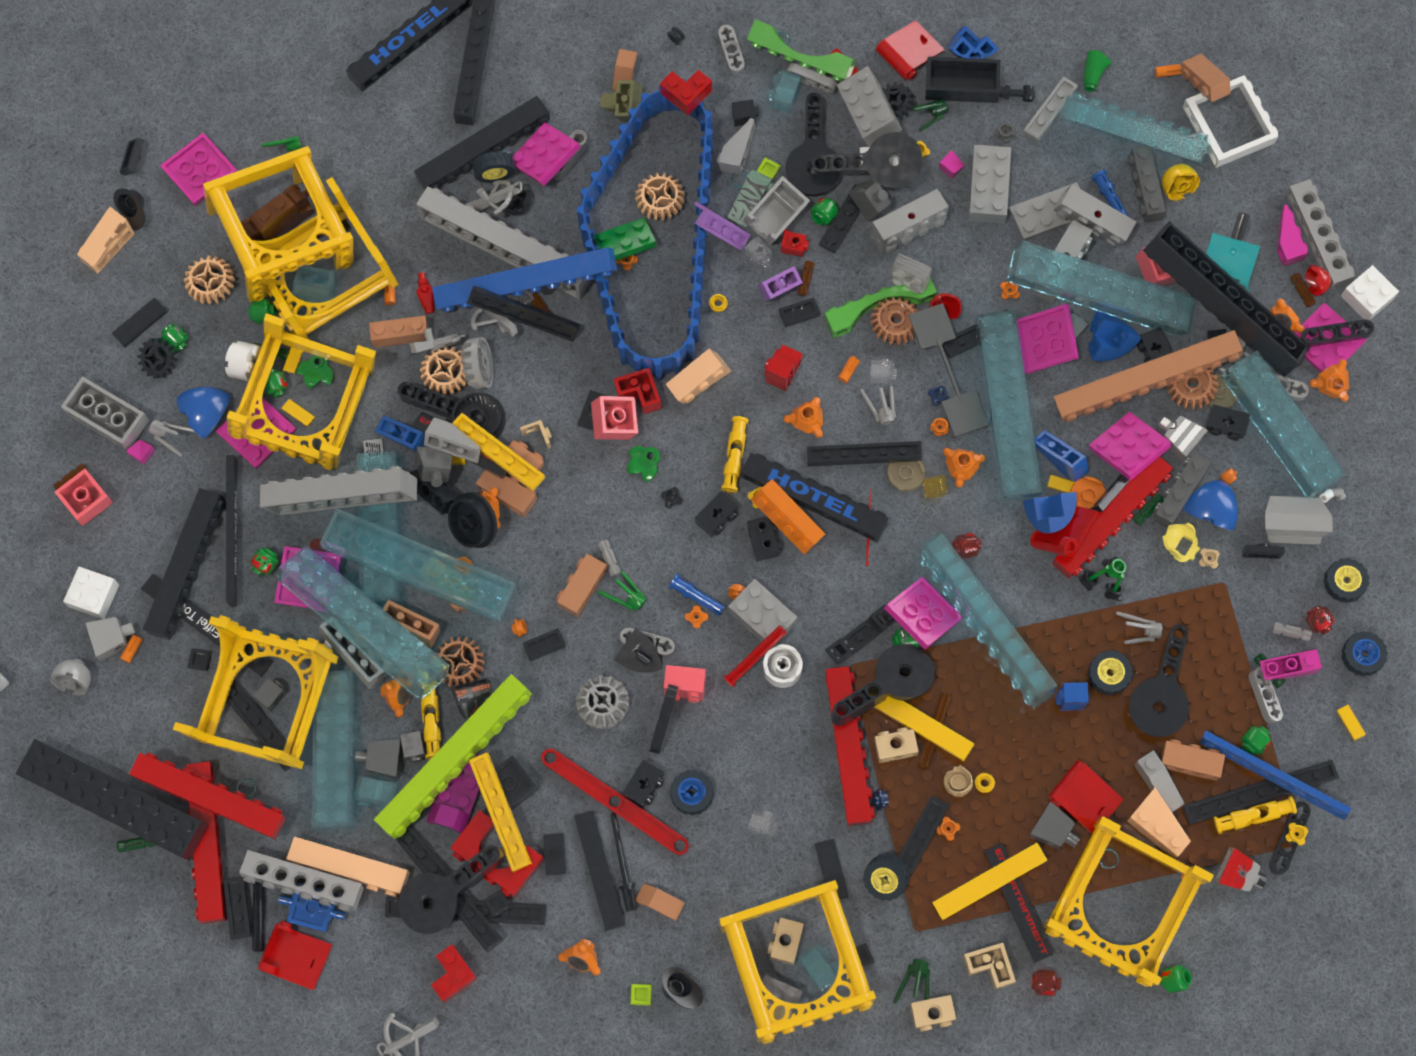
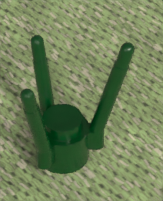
M943 99L912 106L914 112L929 109L931 115L936 116L920 127L919 131L929 127L937 120L943 119V114L947 113V105Z
M913 959L912 965H908L907 973L893 1001L894 1004L898 1002L911 973L912 977L916 978L913 998H917L920 979H924L925 976V1000L929 999L930 969H928V962Z

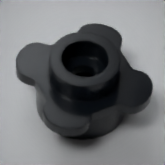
M673 487L661 493V498L664 499L666 508L671 509L676 504H682L683 499L679 496L678 488Z

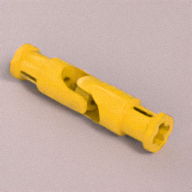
M742 416L732 417L733 427L729 433L726 453L728 461L724 465L723 475L725 477L724 484L721 486V490L728 493L738 492L736 486L741 473V459L743 458L746 440L745 428L749 421ZM736 444L740 447V450L738 448L730 449V447Z
M434 679L419 681V685L422 688V697L420 698L422 721L425 725L423 735L424 743H426L427 747L425 759L428 760L440 750V742L442 741L441 731L437 726L440 718L438 696L435 693L437 682ZM429 708H435L436 714L428 713L425 715Z
M1289 796L1286 800L1279 802L1271 801L1251 807L1248 810H1238L1224 817L1218 818L1216 816L1213 818L1218 834H1222V831L1233 828L1235 830L1245 828L1252 823L1258 824L1278 819L1281 815L1288 813L1296 814L1297 809L1293 797ZM1259 809L1267 811L1268 815L1261 818Z

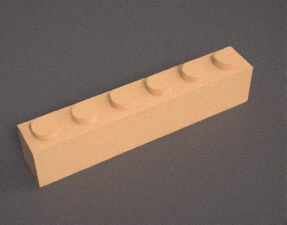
M297 837L293 838L286 859L290 863L367 885L366 889L371 891L384 890L386 891L385 894L391 897H397V894L400 895L410 874L406 869Z

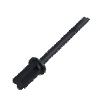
M611 813L610 817L623 885L619 887V890H622L626 912L635 911L637 909L633 891L635 885L629 884L617 817L615 813Z

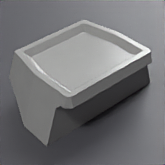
M1270 496L1265 511V529L1268 541L1270 543L1318 545L1321 543L1322 537L1333 532L1332 514L1321 498Z

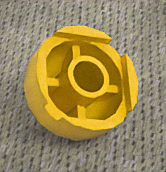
M1176 164L1168 168L1161 181L1164 193L1173 201L1184 199L1185 197L1181 195L1189 192L1193 194L1200 184L1197 172L1186 164Z

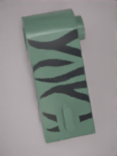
M751 170L727 218L747 228L748 225L743 220L760 202L763 195H766L774 186L772 183L773 179L755 170Z

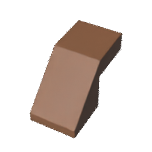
M619 49L615 65L613 91H617V80H634L637 52Z
M645 883L635 899L638 904L651 908L662 916L675 921L685 904L664 891Z

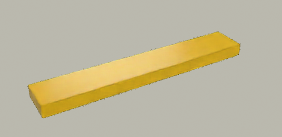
M463 413L452 423L480 447L481 453L531 491H534L546 478L543 473Z
M887 695L885 701L874 707L909 729H914V732L962 761H965L974 747L973 742L904 701L896 700Z
M486 752L469 760L512 872L532 864L489 753Z
M1035 843L932 903L941 919L945 920L1047 861V858L1038 843Z

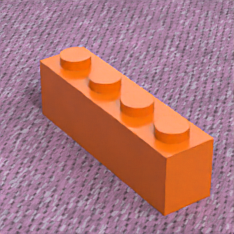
M773 479L763 486L751 499L804 555L825 535Z

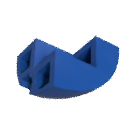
M967 26L960 27L947 47L956 56L971 59H984L999 49L987 36L978 38Z
M1097 309L1090 326V331L1093 332V339L1088 343L1089 353L1093 361L1113 360L1132 350L1138 344L1141 337L1121 319Z
M197 387L180 394L177 397V405L180 413L188 417V425L205 439L224 414L231 395L217 388Z
M1223 480L1211 481L1198 488L1190 496L1182 509L1198 519H1204L1221 528L1234 530L1238 513L1236 497L1230 486Z
M1076 492L1060 493L1048 497L1024 500L1023 504L1028 519L1037 530L1043 533H1054L1063 529L1071 521L1076 509L1077 495Z

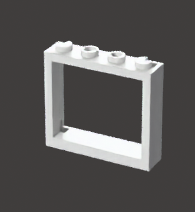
M1245 75L1230 81V88L1232 91L1240 87L1266 134L1264 137L1223 153L1197 106L1209 99L1200 93L1186 99L1183 105L1184 111L1215 168L1273 145L1278 138L1276 127L1272 126L1269 114L1262 108L1260 98L1255 95L1253 86L1250 81H1247Z

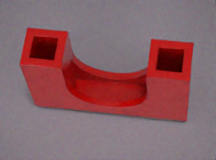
M479 810L450 849L454 852L452 856L460 862L463 860L467 862L479 853L483 842L495 828L492 819ZM528 845L525 847L532 864L512 872L510 866L503 869H493L483 878L492 886L495 883L500 886L501 892L508 898L510 895L514 898L518 895L544 860L543 856ZM480 862L475 865L476 872L481 870Z

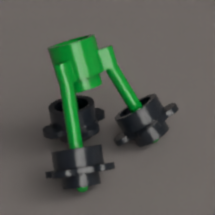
M1116 556L1109 560L1104 559L1102 560V566H1104L1102 570L1095 573L1085 569L1084 573L1079 575V581L1088 591L1093 590V586L1098 584V577L1104 573L1106 577L1117 578L1116 582L1105 585L1106 592L1104 596L1107 599L1123 600L1122 592L1124 588L1120 583L1125 578L1123 573L1126 571V564L1122 559Z

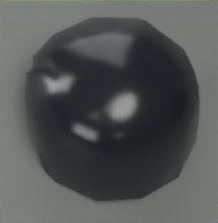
M523 188L519 194L512 197L504 211L513 216L523 214L530 205L528 192Z

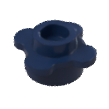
M944 386L935 387L928 391V396L931 397V404L933 406H938L941 401L949 399Z
M877 789V792H874L872 795V803L876 806L877 811L888 806L887 793L881 791V789Z

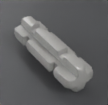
M603 540L599 542L598 546L600 551H602L607 568H609L610 576L619 575L621 571L616 564L617 561L612 549H610L609 541Z
M1278 622L1273 625L1272 632L1280 635L1282 633L1283 636L1296 639L1301 638V640L1309 641L1312 635L1311 630H1301L1300 627L1287 624L1283 626L1282 623Z

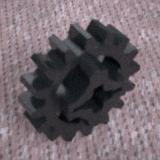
M894 82L893 86H890L888 83L886 89L881 87L896 118L899 117L902 120L903 115L908 117V110L913 111L912 105L915 104L913 93L910 92L909 87L904 88L903 83L897 86L896 82Z
M151 338L147 342H143L144 347L138 349L142 353L137 355L138 358H141L138 365H143L141 371H148L147 376L153 375L154 379L159 377L165 378L166 374H172L171 369L176 368V365L173 363L178 361L177 358H174L177 351H172L174 345H167L168 340L162 341V338Z

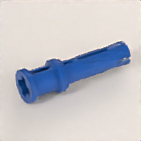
M1106 170L1095 173L1091 179L1097 184L1099 193L1104 195L1112 208L1130 217L1116 195L1114 184L1109 181Z
M678 573L669 585L670 589H675L683 594L682 597L693 599L717 616H720L725 608V605L695 588L694 583H689L682 579Z

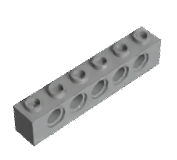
M1310 179L1289 186L1286 192L1287 197L1319 267H1322L1330 274L1331 285L1329 289L1332 290L1350 284L1355 277V271L1347 261L1346 251L1341 248L1340 238L1332 228L1331 218L1327 217L1325 213V205L1318 197L1316 186L1312 184ZM1303 200H1308L1311 204H1307ZM1311 216H1315L1318 220L1312 219ZM1318 232L1324 233L1325 236L1319 235ZM1325 248L1331 249L1332 253L1326 251ZM1333 264L1338 265L1340 269H1336Z
M247 850L239 872L244 878L243 880L248 883L255 884V881L263 883L262 886L268 889L277 887L283 893L289 895L297 893L300 894L301 898L309 901L314 898L326 906L334 904L338 906V909L349 912L350 909L356 911L364 889L361 883ZM261 868H268L266 874L259 875V870ZM286 873L287 877L284 880H277L279 874ZM299 879H306L303 886H296ZM317 885H325L321 892L315 891ZM337 890H343L344 893L341 897H334V893Z

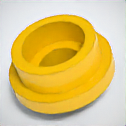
M715 294L710 298L709 306L714 312H722L727 308L728 302L724 295ZM720 301L722 304L716 306L715 302Z
M981 773L976 777L975 787L979 792L988 793L994 788L995 781L990 774ZM986 780L988 782V786H982L981 781Z

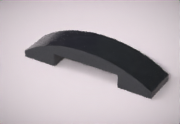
M885 604L842 639L839 638L825 649L837 665L860 651L896 621L884 609Z

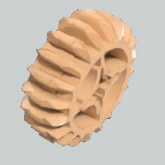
M665 172L662 176H659V173H656V177L649 175V180L643 178V184L639 183V190H636L637 197L635 198L638 203V209H642L641 213L643 215L647 214L648 219L654 216L655 221L658 220V217H661V220L664 221L665 216L670 220L672 214L677 216V210H682L681 204L685 203L683 198L685 192L682 191L683 186L679 184V180H673L672 174L667 178ZM668 189H671L674 192V199L671 198V195L668 194ZM646 194L649 195L651 199H653L652 205H650L646 201Z
M208 255L206 260L200 257V262L194 260V266L188 265L190 271L185 272L187 277L184 278L185 289L196 302L200 300L201 304L204 305L207 300L208 304L211 305L212 300H215L216 303H219L218 299L220 297L225 300L224 294L230 295L229 289H234V272L224 259L219 260L216 256L212 259ZM212 269L220 270L223 275L214 273ZM196 285L204 286L206 291L197 289Z
M445 345L444 350L437 349V352L431 350V356L425 355L427 361L421 362L423 367L420 368V372L422 373L421 379L424 380L426 387L429 386L430 390H435L438 393L443 391L444 395H447V391H450L453 395L454 389L460 392V385L466 387V382L464 381L465 373L462 372L461 350L456 351L455 347L448 350V347ZM442 359H452V360H450V361H443ZM437 363L438 368L431 375V369ZM442 366L444 369L447 368L449 370V374L442 371ZM460 366V372L458 376L454 378L453 373L457 370V367ZM448 380L449 382H438V381Z

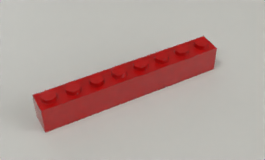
M1159 456L1129 481L1109 505L1098 514L1075 555L1067 557L1058 554L1053 560L1052 565L1068 579L1072 576L1077 577L1083 570L1081 566L1085 562L1089 564L1096 557L1094 553L1098 549L1103 550L1109 543L1107 539L1111 535L1115 537L1122 528L1120 526L1124 522L1126 524L1129 523L1134 517L1132 513L1136 509L1140 511L1147 503L1145 501L1149 495L1153 497L1160 490L1158 486L1161 483L1166 484L1172 477L1170 473L1173 467Z
M849 666L825 670L831 715L837 702L855 692L852 690V683H855L854 673L850 672ZM837 712L838 715H841V716H844V715H845V714L842 713V712ZM860 716L844 726H837L832 722L847 827L871 824L872 818H875L874 808L869 805V799L872 798L871 788L866 785L869 773L868 768H864L863 760H866L865 748H861L860 741L863 740L862 729H858L857 724L860 721Z
M149 752L146 755L139 753L129 773L133 778L276 840L286 819L282 815L281 810L275 807L268 809L264 807L265 803L257 799L250 801L241 792L236 791L235 794L229 792V788L220 783L217 786L210 783L211 780L200 775L197 778L193 776L192 771L186 768L179 770L170 761L165 760L164 763L158 761V757Z
M210 761L186 765V769L192 771L193 776L197 778L200 775L211 780V784L215 785L214 766ZM189 802L190 809H187V814L208 824L191 860H194L192 878L196 880V888L193 889L194 899L198 903V907L195 908V916L202 924L227 921L218 815Z

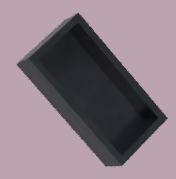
M927 57L925 100L943 99L944 101L998 103L1001 60Z

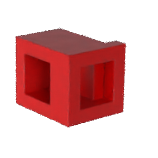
M785 229L781 253L803 257L804 251L807 252L809 241L806 240L807 235L789 232V230Z

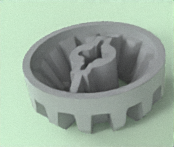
M484 337L468 339L463 344L460 353L462 356L461 363L463 364L462 372L465 373L464 379L468 382L469 386L475 389L489 388L494 378L493 359L489 344Z
M598 675L596 678L588 679L579 688V693L576 697L577 710L581 719L587 725L596 729L613 728L620 724L628 713V692L623 684L615 680L614 677ZM607 687L611 690L605 692L598 691L596 688ZM613 692L616 696V703L614 706L612 705L610 694ZM590 694L594 701V706L592 708L589 705ZM599 699H606L607 705H604L603 703L600 704ZM597 709V710L600 711V712H606V713H598V712H596V711H594V710Z

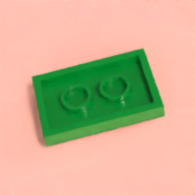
M645 217L594 235V242L596 246L598 245L599 249L613 248L615 261L657 246Z

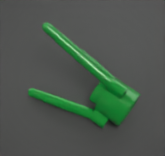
M297 135L261 144L262 147L285 144L287 152L302 148Z
M624 571L621 574L634 591L632 592L618 579L615 582L629 594L626 599L628 603L603 591H598V594L627 607L630 611L633 609L638 611L647 600L644 597L645 595L639 591Z

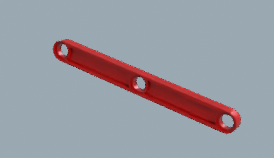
M546 749L542 753L541 760L543 764L675 855L682 856L687 853L689 849L688 841L677 832L556 750ZM548 753L556 755V760L553 763L545 761V756ZM612 797H618L620 805L612 807L609 804V800ZM677 841H682L686 845L685 849L681 852L676 851L674 848Z

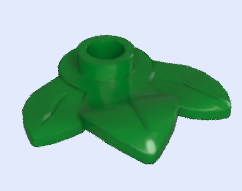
M312 355L309 360L301 362L297 368L296 373L304 375V382L309 389L317 385L320 380L326 385H331L333 381V370L328 366V360L320 356ZM321 360V364L316 365L315 361Z
M642 446L631 448L628 453L632 459L627 465V473H641L645 482L650 481L657 473V464L661 459L659 450L654 447L644 448ZM653 453V458L649 460L648 455Z

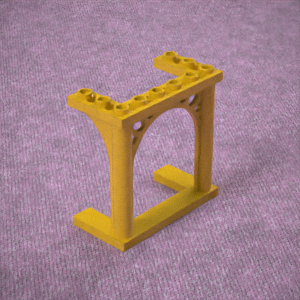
M309 146L203 184L206 210L209 216L218 214L243 267L249 302L261 301L267 296L266 279L277 278L282 273L295 271L303 265H311L319 259H327L333 256L336 270L346 269L354 263L353 237L350 232L346 233L312 163ZM292 168L294 183H304L316 208V228L310 238L298 247L282 251L266 249L248 237L226 192ZM319 234H324L330 240L321 242L316 237ZM254 250H258V251H259V253L257 254L256 258L254 257V256L256 255V253L253 252ZM268 254L271 256L270 262L261 264L260 260L263 255Z
M332 177L326 180L338 201L333 206L340 220L342 221L348 217L381 270L336 298L321 303L305 302L295 297L286 285L285 273L280 275L279 280L276 278L266 279L267 293L270 297L274 296L276 299L273 303L278 311L281 310L278 313L281 319L285 320V324L292 334L308 340L307 334L389 284L392 288L399 285L385 259L373 244ZM317 215L278 238L267 241H252L270 250L282 251L293 249L303 244L313 234L317 224ZM254 250V251H253V252L256 253V255L254 256L255 258H256L257 254L259 253L258 250ZM268 254L263 255L260 260L261 264L270 262L271 256ZM296 302L297 305L293 307L291 303ZM301 307H307V312L304 316L298 315ZM313 308H317L318 310L313 311V314H312V309H313Z
M266 313L264 317V341L240 405L236 412L229 411L227 415L228 433L235 439L240 440L244 438L253 445L259 446L262 444L271 451L278 452L279 450L285 452V455L291 458H296L297 456L303 458V461L306 463H318L324 469L337 470L340 463V453L367 378L374 369L376 351L358 345L355 355L308 340L285 332V320ZM281 344L353 368L334 419L326 428L318 433L308 436H294L284 433L269 421L264 412L262 403L263 391ZM255 409L260 411V415L252 416V414H255ZM264 420L265 425L262 428H252L254 421ZM266 429H271L273 433L270 435L269 432L265 431ZM324 434H330L329 437H327V439H329V442H327V440L323 437ZM314 439L321 440L320 451L313 447L312 441ZM302 441L308 442V447H307L306 445H304V444H303V446H302V445H301V442H302Z
M219 615V618L211 616L209 624L217 629L220 638V657L217 671L198 727L195 728L175 722L173 730L202 743L302 770L304 762L300 760V756L331 663H337L338 656L332 653V649L326 648V645L318 643V640L307 638V640L299 639V641L287 638L285 641L281 640V637L270 633L269 636L263 635L264 632L252 629V632L246 631L245 627L231 621L226 616ZM247 644H252L254 648L251 656L245 653V646ZM258 644L263 649L265 647V650L263 652H259ZM239 655H241V656L243 657V661H242V662H238L239 659L241 658V657H239ZM272 656L286 660L294 667L301 682V698L284 751L263 746V749L214 736L235 676L246 664L261 657ZM293 656L299 657L298 660L294 661L292 659ZM306 659H311L310 667L301 670L300 664ZM311 673V675H308V680H306L305 674Z
M1102 816L1094 824L1093 828L1095 830L1050 918L1045 920L1042 927L1046 929V934L1054 938L1059 936L1063 938V943L1072 948L1075 945L1082 948L1081 952L1091 958L1093 955L1099 957L1100 963L1108 967L1111 964L1119 968L1117 972L1126 977H1129V975L1136 977V982L1145 987L1159 985L1162 979L1158 976L1160 964L1198 888L1202 884L1211 882L1214 875L1196 865L1189 867L1120 831L1121 826ZM1111 838L1184 875L1157 929L1150 937L1133 945H1116L1100 938L1087 923L1083 911L1085 889ZM1074 907L1079 910L1078 915L1069 916L1070 912L1074 913ZM1073 919L1082 921V927L1076 931L1070 930L1068 927L1069 922ZM1087 931L1090 936L1085 939V935L1077 936V934ZM1101 942L1105 943V948L1100 947ZM1144 945L1149 946L1148 950L1145 951L1148 952L1146 956L1141 949ZM1132 949L1137 950L1140 954L1138 964L1132 963L1129 958V952ZM1118 950H1122L1125 952V961L1123 960L1122 955H1117Z
M836 880L719 919L722 934L726 933L757 1027L755 1031L757 1042L762 1041L763 1044L773 1042L779 1032L785 1035L794 1032V1027L802 1025V1028L814 1025L815 1020L822 1019V1022L834 1018L833 1014L838 1012L845 1015L853 1012V1009H858L859 1012L868 1010L876 999L874 990L870 991L837 894L838 886ZM816 898L817 902H821L838 952V974L829 991L819 999L804 1004L788 1003L772 995L762 983L742 922ZM847 974V979H850L851 983L842 981L841 976ZM837 986H846L850 990V996L841 997L836 992ZM830 996H834L840 1002L832 1000V1003H829L827 999ZM771 999L773 1000L774 1004L768 1010L767 1006H769V1004L766 1000ZM811 1004L816 1005L815 1010L810 1009ZM780 1005L784 1006V1017L776 1020L773 1016L774 1010ZM791 1009H797L798 1014L795 1015L794 1013L791 1015V1018L788 1019L789 1011Z

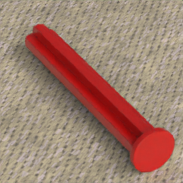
M779 625L728 675L725 674L723 676L724 679L732 687H735V682L786 634V630Z

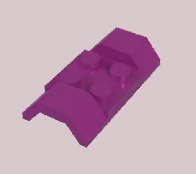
M470 763L463 767L458 777L453 778L448 783V787L444 792L439 793L434 798L426 823L441 825L459 834L467 827L480 792Z

